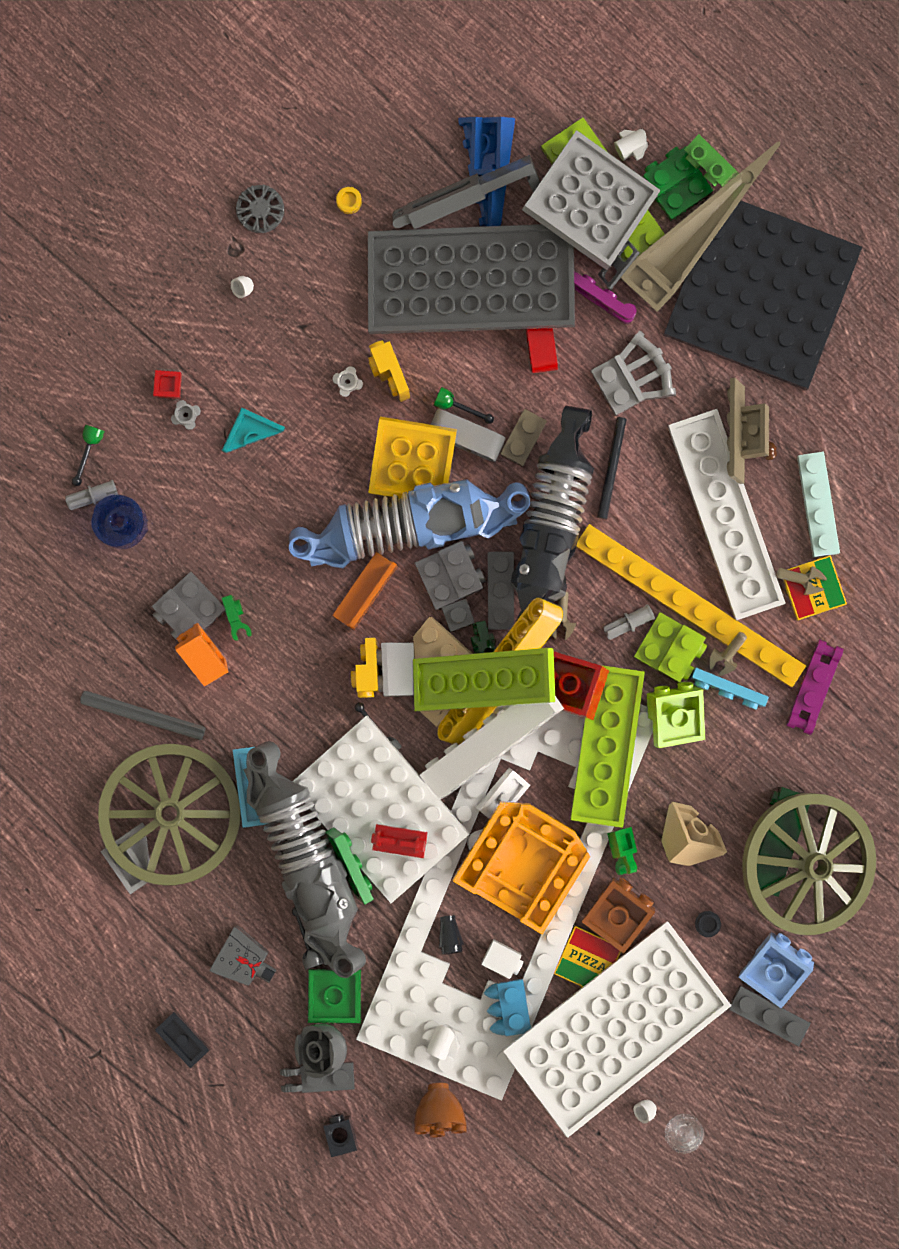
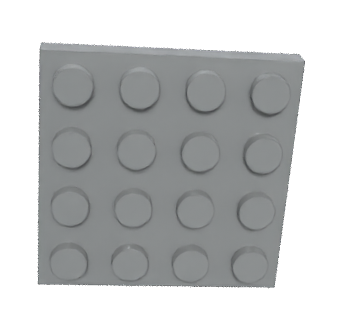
M576 130L522 210L608 270L660 192V189Z

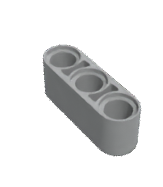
M441 409L436 410L430 424L457 429L455 447L492 462H496L506 439L492 430Z

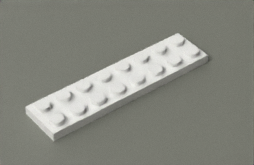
M715 409L668 425L671 439L734 619L739 620L786 604L744 484H738L728 475L727 462L730 461V451L727 447V435L718 410Z

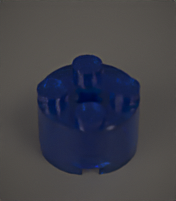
M107 496L100 500L94 509L91 520L92 529L99 540L112 548H131L137 545L148 531V520L145 511L136 501L127 496ZM121 517L125 519L122 527L115 526L118 523L116 518Z

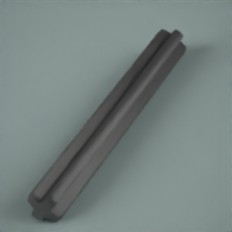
M84 691L81 695L80 703L198 740H202L205 735L206 728L198 724L89 691Z

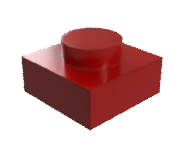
M155 370L153 396L180 399L182 373Z

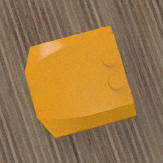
M500 801L452 880L473 894L480 895L517 917L520 922L543 935L588 862L590 855L573 829L530 803Z

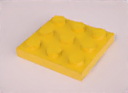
M380 416L368 493L393 497L395 494L398 498H401L404 492L408 493V491L414 490L416 485L431 483L435 486L449 483L457 429Z

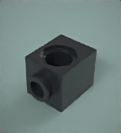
M343 1113L328 1117L329 1121H326L323 1127L331 1157L357 1151L358 1144L351 1116L344 1117ZM344 1128L348 1136L343 1140L336 1139L333 1135L334 1129Z

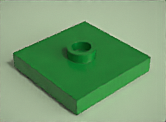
M332 969L308 970V1023H361V969L348 978L339 977Z

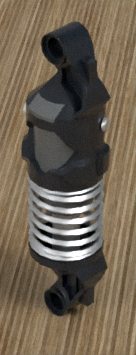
M565 405L561 416V433L552 442L548 452L539 456L537 467L545 473H537L535 477L538 480L551 484L540 482L533 484L535 489L549 492V494L532 492V498L539 501H531L530 507L534 508L535 511L526 512L530 519L524 521L525 524H523L520 537L523 552L520 562L514 572H512L510 584L518 594L521 608L517 620L534 599L541 598L552 603L566 594L568 585L566 584L565 577L567 562L575 555L579 537L578 532L580 531L579 526L576 524L582 522L579 514L584 513V508L581 505L587 502L583 496L589 493L585 486L591 484L590 479H592L594 467L581 452L579 438L590 429L592 410ZM571 487H576L583 491H572ZM569 496H573L581 501L569 500Z

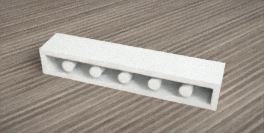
M556 696L555 703L502 706L504 711L498 716L494 713L483 721L484 727L480 730L472 729L463 736L464 742L460 745L456 742L444 750L446 755L439 760L436 757L425 765L427 770L420 774V777L439 800L447 797L562 711L564 708Z

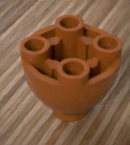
M429 1084L428 1091L422 1097L416 1110L414 1119L415 1134H429L432 1138L444 1137L445 1132L451 1131L453 1134L466 1133V1119L463 1108L456 1096L449 1090V1084Z

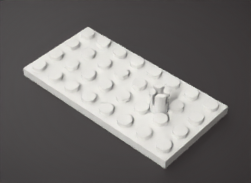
M666 921L512 1042L502 1052L563 1134L568 1138L731 1007V1004L669 922Z

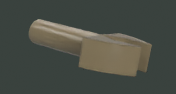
M813 566L810 567V572L807 574L779 568L776 573L777 578L802 584L805 588L804 595H812L824 590V588L814 587L808 580L813 578L823 581L827 580L824 574Z
M566 591L565 596L558 599L557 603L563 610V617L560 623L566 629L565 640L570 637L576 626V623H570L567 619L568 592ZM556 629L551 634L555 640L557 638Z
M739 632L725 651L719 652L714 648L710 657V670L717 661L725 659V666L721 669L718 676L734 671L738 664L733 662L732 657L746 641L747 636Z

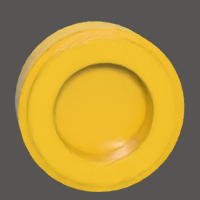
M353 187L342 188L336 196L337 207L345 214L356 213L362 205L361 194Z

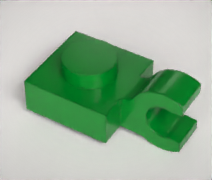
M232 595L223 597L222 601L232 629V638L235 641L239 640L237 632L240 629H245L247 636L251 637V628L241 622L240 615L244 614L240 599L235 600Z
M632 827L607 833L613 859L618 858L615 865L617 875L637 872V865L633 858V853L637 852Z

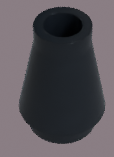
M455 915L440 917L438 948L441 949L442 955L463 952L462 946L464 942L456 923Z

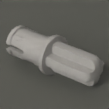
M110 480L94 487L89 485L88 489L67 495L65 500L68 508L74 510L92 503L97 505L96 502L118 496L114 481Z
M647 604L630 614L624 613V617L605 625L603 630L606 637L611 640L630 630L634 632L636 627L654 620L655 617L650 606Z

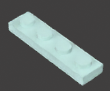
M824 452L798 455V468L813 558L839 554V542Z

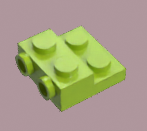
M659 612L635 653L634 658L677 683H680L682 679L687 681L694 670V667L691 666L695 656L700 659L707 647L703 643L706 637Z
M680 682L677 684V688L670 689L668 686L654 687V692L647 693L648 719L653 721L655 747L663 748L705 740L703 689L694 686L692 682Z

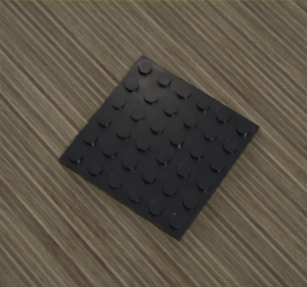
M740 200L686 276L663 336L801 389L808 390L862 246Z

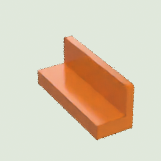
M376 552L332 616L352 630H355L397 569V564Z

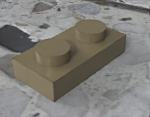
M524 409L500 455L523 467L547 420Z

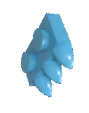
M523 979L495 983L485 990L484 995L487 997L500 999V1001L495 1002L487 1009V1013L503 1018L496 1021L490 1027V1031L498 1035L512 1036L524 1034L531 1028Z

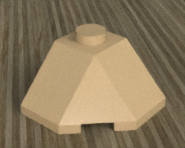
M676 802L669 804L662 844L666 856L671 863L691 866L727 853L719 831L712 824L707 827L697 818L699 812L692 806Z

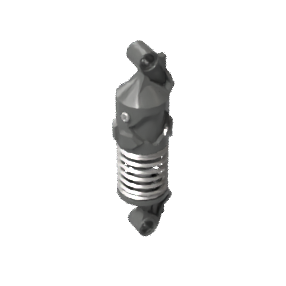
M264 742L250 749L247 753V768L243 769L248 779L247 803L255 809L261 823H268L263 830L265 832H272L267 840L275 842L272 844L271 850L278 851L275 859L282 860L279 864L284 879L282 887L287 898L294 902L305 929L304 941L312 949L320 953L324 965H329L339 977L348 978L366 964L364 952L360 948L347 943L351 923L358 911V907L345 879L348 873L343 861L333 853L334 850L327 848L326 845L329 843V840L320 839V836L324 835L326 831L323 829L317 832L311 830L320 826L322 822L318 820L306 826L303 825V822L318 815V812L315 811L302 817L299 815L300 812L314 806L312 802L296 808L310 800L311 795H309L308 787L294 783L276 772L281 754L280 749L274 742Z

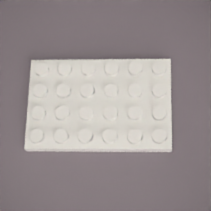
M365 716L292 781L308 787L311 798L305 804L314 803L310 810L318 812L316 817L327 830L335 827L341 833L345 832L352 842V846L349 848L352 854H356L362 864L361 869L390 903L394 902L470 835L445 804L428 788L420 775L392 745L369 716ZM376 824L428 832L424 858L373 851L371 838L372 834L375 833Z

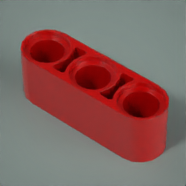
M553 328L525 329L531 372L540 373L558 370Z

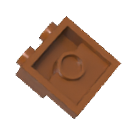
M613 877L582 919V923L624 954L654 915L655 908L652 906L654 901L647 895L641 893L638 896L631 891L633 886L622 877L617 880Z

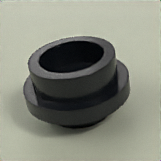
M712 911L701 912L695 919L696 931L704 937L715 936L721 929L719 916Z

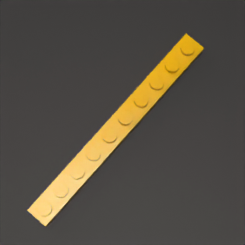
M588 525L578 540L576 548L726 646L732 642L739 632L744 633L747 639L737 653L790 688L794 686L805 669L806 665L592 525Z

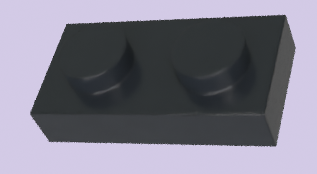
M176 1011L155 1029L190 1069L210 1051L206 1043Z

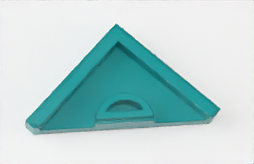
M241 408L222 452L228 453L284 432L285 427Z

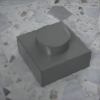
M466 599L442 607L450 632L475 623Z

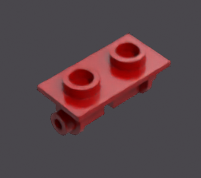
M376 824L375 833L372 834L371 843H373L372 850L424 858L428 832Z

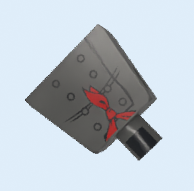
M236 925L209 971L249 986L255 976L270 983L277 969L264 963L269 951L241 927Z

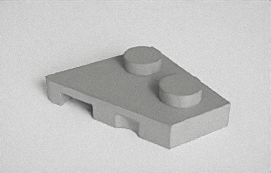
M143 822L116 840L117 846L144 828ZM146 836L123 853L132 863L144 870H147L150 861ZM107 848L100 851L130 895L148 883L122 869L109 854Z

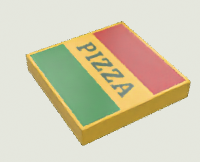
M831 555L787 569L807 574L810 572V567L813 566L827 578L826 581L817 578L808 580L814 587L824 588L823 591L812 595H804L805 588L802 584L783 579L797 621L847 605Z
M574 925L554 974L583 987L614 963L621 951L602 937Z

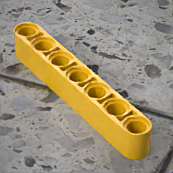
M541 598L534 599L494 652L542 648L560 624L563 617L562 608ZM497 706L450 709L438 727V738L451 744L457 742L460 745L465 741L463 736L474 728L479 730L483 725V721L491 715Z

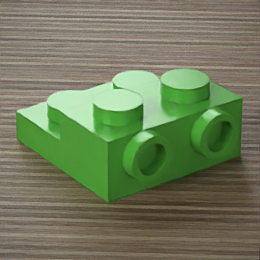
M699 134L684 149L689 154L686 159L696 169L701 165L707 171L704 177L714 186L719 183L723 187L739 174Z

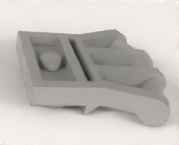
M641 331L634 336L621 354L591 370L593 378L615 416L644 400L676 396V389L672 386L670 371L672 368L670 364H666L661 348H657L649 342ZM636 345L648 353L629 365H626L624 362ZM653 360L657 370L635 381L631 372ZM661 376L663 390L641 392L640 387Z

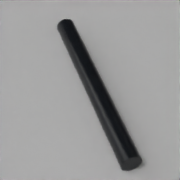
M617 417L597 515L599 519L607 520L627 421L626 418Z

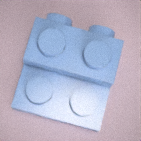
M771 932L757 948L753 958L739 973V978L782 1008L811 974L814 962L811 961L812 956L806 950L799 949L797 951L790 945L791 941L784 934L778 933L775 935Z

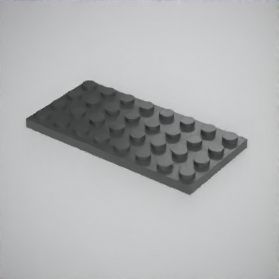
M542 224L368 231L369 334L575 327L574 247Z

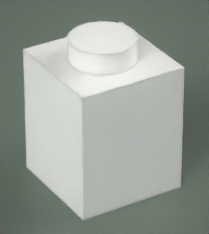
M493 939L481 964L510 979L512 974L517 975L524 961L520 960L522 956L520 952Z

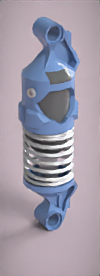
M468 479L435 486L431 483L416 485L414 490L408 491V493L404 492L401 498L394 494L391 503L384 496L382 507L379 500L375 498L373 500V510L367 500L363 503V511L357 502L353 508L350 504L347 506L346 504L339 505L330 523L321 534L313 533L304 527L293 529L289 534V551L294 557L309 560L311 566L327 564L332 567L344 568L351 561H355L357 558H364L362 540H366L369 555L373 557L372 538L376 540L378 552L381 555L384 553L382 536L385 537L388 551L391 553L393 552V544H397V548L401 551L403 543H406L410 549L413 544L415 547L425 546L427 549L443 547L445 542L477 535L490 538L503 527L517 524L516 518L522 515L530 506V497L527 488L521 483L510 484L498 498L483 492ZM517 494L524 496L520 501L515 502L511 500ZM298 539H303L307 543L303 546H298L294 542Z

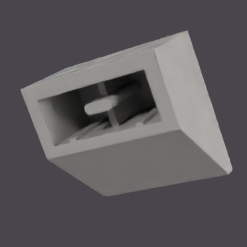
M381 643V649L376 650L377 665L382 666L383 675H378V691L383 692L384 697L414 696V644Z

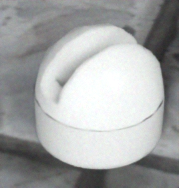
M239 276L231 281L232 292L238 298L246 297L253 291L254 285L249 277Z
M642 1100L634 1105L633 1108L636 1118L642 1123L651 1121L655 1117L657 1110L656 1105L650 1100Z

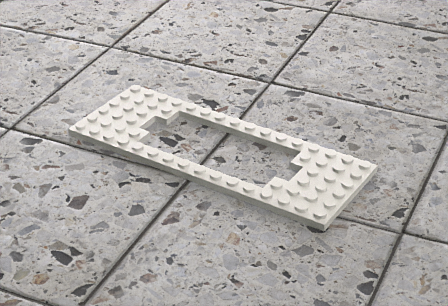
M640 704L629 788L653 732V721L648 719V708ZM497 706L491 715L496 713L498 716L504 709L502 706ZM560 711L464 783L452 807V814L470 833L479 813L476 806L486 796L501 759L530 771L537 752L575 767L568 787L575 789L585 718ZM586 823L580 840L589 853L590 858L543 935H540L523 976L531 1027L609 840L607 833L612 832L614 826ZM466 837L425 873L356 1040L502 1101L515 1069L502 1050L523 1034L505 1036L490 1031V1027L496 1021L503 1019L502 1017H495L487 1013V1009L492 1004L500 1001V999H491L484 995L485 990L496 982L488 979L481 998H477L442 983L450 963L422 952L424 943L468 837ZM441 1025H450L455 1031L459 1044L458 1052L449 1051L445 1060L428 1054L426 1050L430 1042L423 1039L424 1033Z

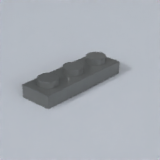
M488 552V630H510L514 625V588L510 584L512 572H514V552Z
M740 985L730 1003L731 1007L728 1008L798 1047L811 1024Z

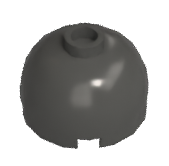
M326 1023L304 1027L302 1033L297 1035L294 1050L298 1064H303L307 1070L304 1072L313 1078H322L335 1073L342 1067L347 1057L346 1040L342 1033L336 1027Z

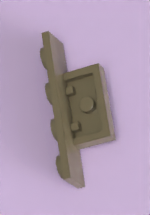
M730 378V388L727 391L730 402V412L727 414V422L730 427V436L727 438L730 461L727 462V472L729 477L738 484H744L745 459L769 456V406L765 403L745 406V386L736 378Z

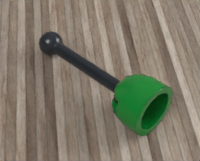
M443 387L440 388L433 406L440 409H449L454 406L484 419L487 424L493 423L494 416L492 414H483L455 401L451 391Z
M86 424L82 437L87 445L77 474L72 478L74 486L81 485V475L91 446L98 444L105 432Z

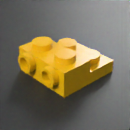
M378 341L369 346L371 357L368 360L374 377L379 376L381 382L388 380L393 397L398 396L400 402L410 399L409 388L390 341L387 343Z
M365 638V644H360L361 660L366 661V665H356V671H351V685L353 688H357V696L359 698L374 697V692H379L376 638Z

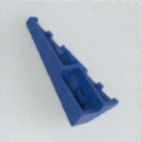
M458 118L459 125L463 126L465 134L463 146L468 149L471 164L468 165L470 176L478 173L480 177L509 164L515 118ZM506 185L485 194V199L476 202L480 206L482 216L479 218L480 226H501Z

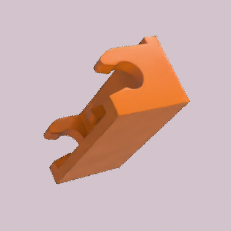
M198 623L176 638L179 644L175 646V650L204 687L228 673L226 658Z

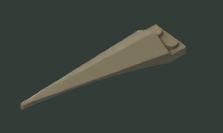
M776 142L707 201L639 255L622 275L621 279L656 312L677 291L780 146V142Z

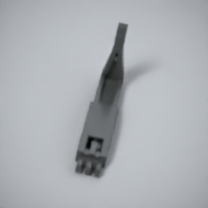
M528 155L480 177L476 173L394 210L392 214L393 226L400 228L412 223L414 229L479 202L485 199V194L526 176L534 193L541 180L531 156Z

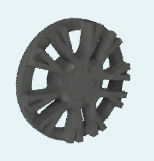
M252 185L239 196L236 205L237 217L247 230L254 233H267L281 223L284 216V203L279 193L270 186ZM263 190L262 196L256 197L254 191ZM270 192L271 194L268 199H264L266 194ZM248 194H251L254 198L252 202L247 197ZM277 198L279 204L270 205V201ZM242 201L248 202L250 206L248 208H241ZM271 209L280 211V213H272ZM249 211L251 212V214L246 215L244 217L241 216V214ZM268 216H272L276 220L270 226L266 221ZM254 217L256 222L252 227L247 222L250 218ZM259 220H263L264 228H259Z

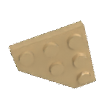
M429 617L413 636L415 659L473 654L433 617ZM450 709L420 712L436 727H439Z

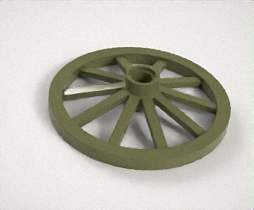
M179 744L151 746L129 756L109 777L99 802V829L109 854L122 869L132 876L157 885H180L193 882L214 870L225 859L234 845L240 825V803L237 790L225 769L208 754L193 747ZM177 755L185 757L171 798H168L156 759L157 756ZM149 760L161 801L156 800L124 776L136 765ZM192 760L203 764L216 775L215 778L183 800L178 801ZM120 783L155 809L110 810V804L115 789ZM220 783L224 787L230 811L184 810L185 807ZM166 807L176 809L177 816L174 820L165 821L162 818V811ZM154 818L152 822L117 846L112 835L109 819ZM184 818L230 819L227 834L221 846L186 822ZM160 826L147 870H144L132 863L123 853ZM178 826L215 852L207 862L196 869L191 870ZM168 830L171 831L184 873L174 875L154 873Z
M820 793L795 794L772 805L753 826L743 853V880L753 906L768 922L794 934H822L846 923L865 902L875 877L876 851L867 824L849 804L835 797ZM818 804L829 807L818 847H816L805 805ZM796 808L808 851L774 823L783 814ZM839 812L848 820L854 830L826 852L836 815ZM770 830L800 857L799 860L758 855L766 832ZM857 839L859 840L862 864L832 862L836 856ZM816 861H818V867L814 871L813 865ZM757 863L799 869V871L760 890L757 879ZM833 871L860 873L859 881L851 897L831 876ZM804 879L781 917L769 906L765 898ZM823 881L844 903L842 908L825 919ZM813 884L815 922L798 923L791 921Z

